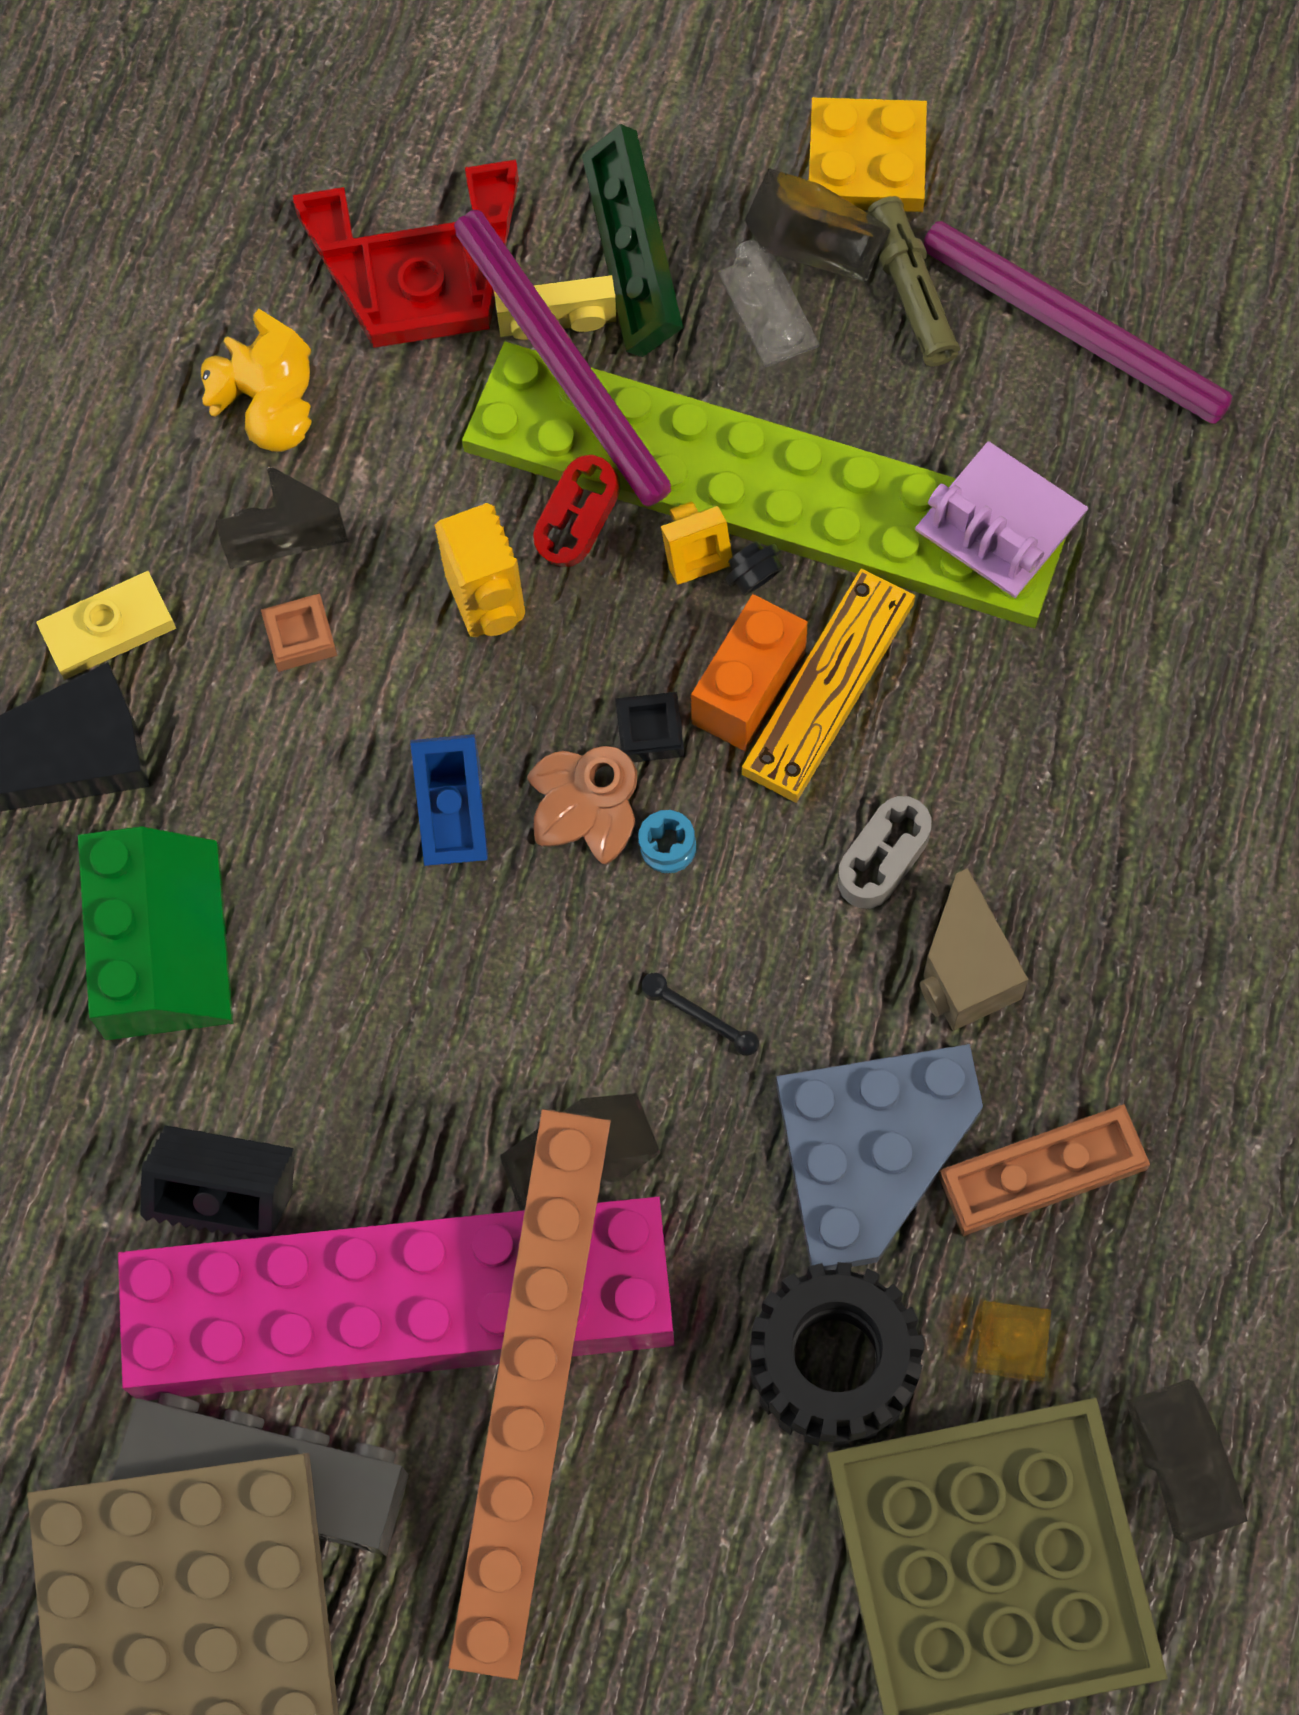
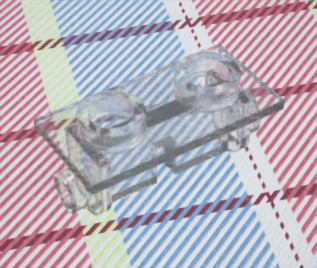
M747 240L739 244L735 249L737 257L734 260V265L719 270L718 274L764 367H769L818 348L819 342L773 252H767L764 246L757 245L754 240Z

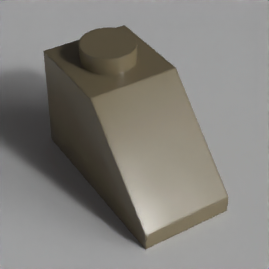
M968 868L956 873L928 954L923 975L925 980L920 981L922 994L931 1012L936 1017L944 1014L953 1031L1021 1000L1029 980Z

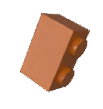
M752 594L691 693L692 724L746 752L806 653L808 621Z

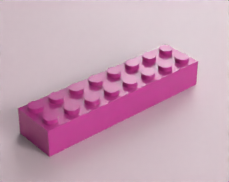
M660 1196L597 1203L572 1357L675 1346ZM525 1210L118 1252L122 1388L135 1399L139 1398L149 1401L158 1400L161 1392L188 1397L497 1365L500 1363Z

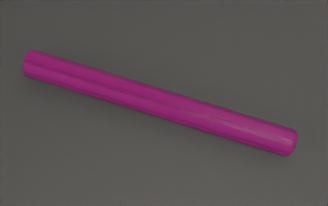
M475 209L459 217L454 224L456 236L642 504L652 506L663 500L671 492L669 479L484 214Z
M937 221L927 232L924 238L927 254L1207 422L1216 424L1223 418L1230 407L1233 396L1227 390L947 223Z

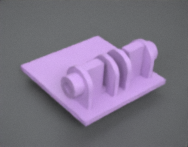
M988 441L949 488L944 484H940L935 489L928 501L932 508L915 527V531L1016 598L1088 511V507Z

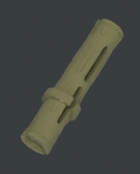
M888 196L874 202L869 206V212H866V216L871 222L882 250L879 261L883 271L886 274H890L893 278L905 313L922 352L924 363L930 367L940 366L956 358L961 348L954 337L941 300L924 260L927 257V251L921 239L915 238L903 209L902 200L896 196Z

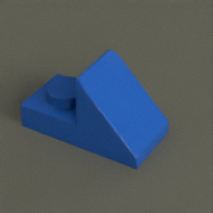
M475 734L411 740L410 745L424 866L488 860L482 800L483 779Z

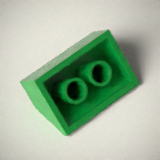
M142 826L79 834L78 850L89 1019L105 1040H114L234 1024L218 842L216 840Z

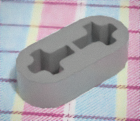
M897 796L887 800L878 808L844 854L839 865L838 888L841 896L849 904L864 909H872L882 905L890 898L925 850L931 833V816L928 809L919 800L909 796ZM905 817L914 821L912 832L915 837L904 833L893 848L886 843L889 841L892 823L889 820L901 823ZM876 857L881 859L882 863L879 866L877 881L880 885L869 882L863 889L856 886V872L853 869L856 868L864 872L870 867Z

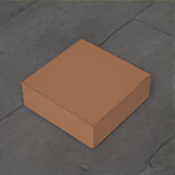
M320 593L261 609L278 672L338 656Z

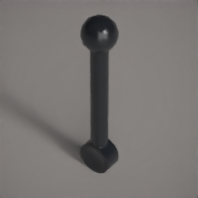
M650 973L644 977L642 991L647 999L652 1001L663 999L732 1041L736 1051L741 1055H752L758 1050L759 1039L754 1032L748 1030L738 1031L668 988L667 981L662 974Z

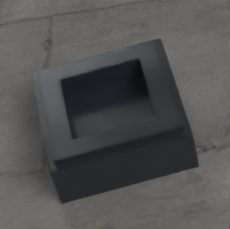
M677 692L615 698L621 750L634 763L684 757Z

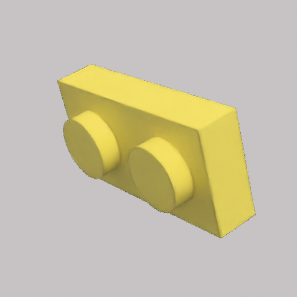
M612 275L534 285L563 329L571 328L578 332H589L600 329L605 323L616 322V300ZM494 291L500 337L513 336L516 339L529 340Z

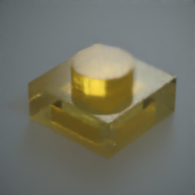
M983 1301L974 1372L1042 1382L1045 1378L1051 1310Z

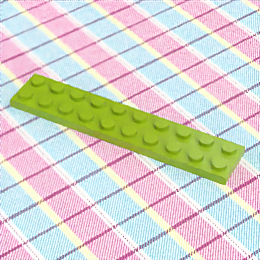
M504 341L463 436L464 452L557 481L560 480L567 466L576 458L584 455L602 457L615 469L620 478L621 490L618 500L666 515H670L669 509L691 501L695 504L698 512L718 506L727 521L728 533L753 542L759 541L760 544L766 546L776 544L779 550L858 574L862 568L898 587L1027 627L1036 628L1066 537L1019 595L1014 598L915 531V527L932 508L928 501L935 489L940 484H944L949 488L956 478L591 367L670 481L671 492L669 495L655 505L645 506L538 352ZM596 469L591 477L581 474L577 480V484L581 488L602 494L606 489V485L599 479L602 470Z

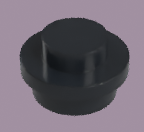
M759 541L751 543L728 561L733 571L725 577V580L730 587L737 585L744 596L754 592L784 569V566L777 558L781 551L776 544L763 548Z

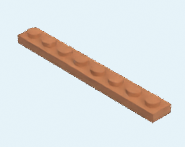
M542 1109L449 1669L518 1680L611 1122L609 1119Z

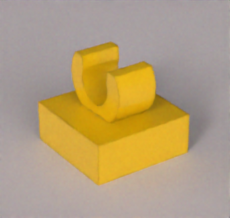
M691 501L669 509L674 522L661 526L669 570L677 585L730 566L728 561L733 556L727 521L718 506L698 512L695 504Z

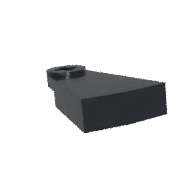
M108 662L0 715V812L150 787L138 727Z

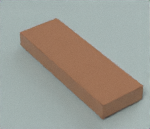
M1123 1104L941 1169L938 1176L961 1234L966 1236L1146 1171L1150 1163L1127 1109Z

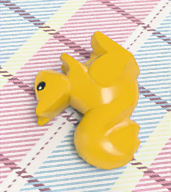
M258 308L253 315V321L259 334L250 346L227 336L223 342L232 355L231 360L220 356H211L202 363L201 379L205 388L202 401L204 406H210V415L216 417L240 394L244 393L253 399L245 412V431L249 440L260 448L274 452H283L296 447L304 439L305 433L312 422L308 417L311 406L308 402L301 399L310 379L308 358L311 354V348L294 330Z

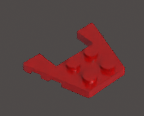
M516 159L465 167L471 209L479 210L484 214L506 246L519 182ZM344 187L293 195L297 217L373 348L490 329L495 304V290L456 236L455 222L353 238Z

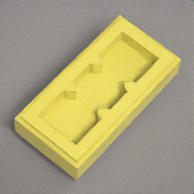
M149 571L36 621L64 680L176 629Z

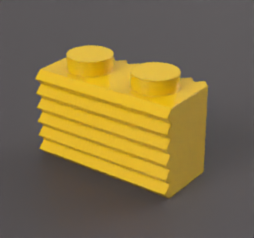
M485 503L439 520L434 526L445 577L470 637H478L484 634L487 636H497L510 631L523 619L525 607L517 558H514L513 548L509 547L508 537L505 536L504 527L500 525V519L496 515L495 506Z

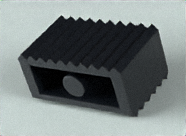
M164 1125L163 1133L160 1132L159 1140L156 1139L155 1147H152L147 1160L143 1162L141 1170L140 1215L146 1221L154 1217L159 1224L165 1220L172 1226L180 1222L185 1228L193 1224L198 1231L204 1227L211 1233L219 1229L224 1235L232 1231L237 1238L243 1234L249 1239L256 1238L257 1236L259 1238L270 1237L273 1235L292 1196L295 1150L285 1146Z

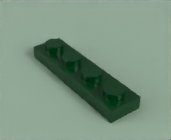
M619 124L582 154L608 274L612 275L616 309L626 352L644 357L683 329V324L637 130Z

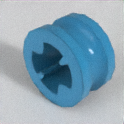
M660 810L649 815L642 822L638 832L640 852L645 863L653 870L661 873H676L685 869L693 861L696 853L695 830L691 821L686 816L673 810ZM665 830L676 831L677 841L684 840L683 844H673L670 848V853L659 852L657 841L650 843L652 838H663Z

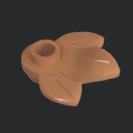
M600 746L589 750L583 756L567 751L554 752L545 756L534 766L528 774L527 780L537 791L546 795L539 803L534 816L533 829L536 843L543 847H551L574 842L584 837L591 852L598 861L606 865L614 860L625 848L635 827V817L629 803V798L634 793L637 785V770L632 759L616 747ZM604 766L612 767L614 779L611 784L606 787H597L594 777L598 769Z

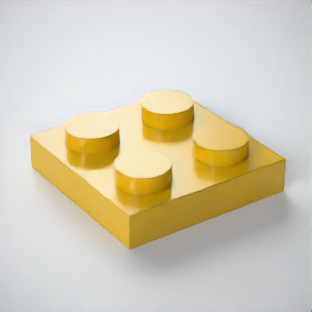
M812 97L808 208L868 210L869 206L874 202L888 196H896L902 200L904 211L923 212L925 201L927 101Z

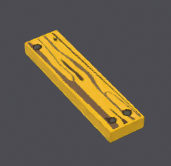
M862 568L860 569L742 765L743 776L797 803L912 609L915 601L914 594Z

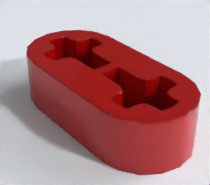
M584 455L573 460L563 472L536 523L533 533L534 545L538 553L552 565L571 567L582 562L590 552L618 499L621 490L620 478L615 469L602 457ZM596 469L602 470L599 479L606 485L605 491L602 495L592 492L586 499L582 509L578 508L577 505L584 491L577 484L578 478L581 474L591 477ZM572 514L577 515L570 532L577 539L576 545L573 549L562 547L558 554L552 553L555 543L548 537L549 532L553 527L563 530Z

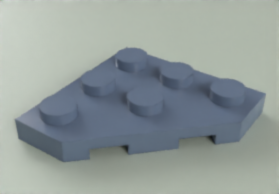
M970 1044L776 1076L777 1092L810 1266L823 1263L824 1270H836L837 1262L851 1263L852 1267L879 1261L911 1211L915 1209L936 1179L939 1171L944 1167L945 1162L981 1114L983 1104Z

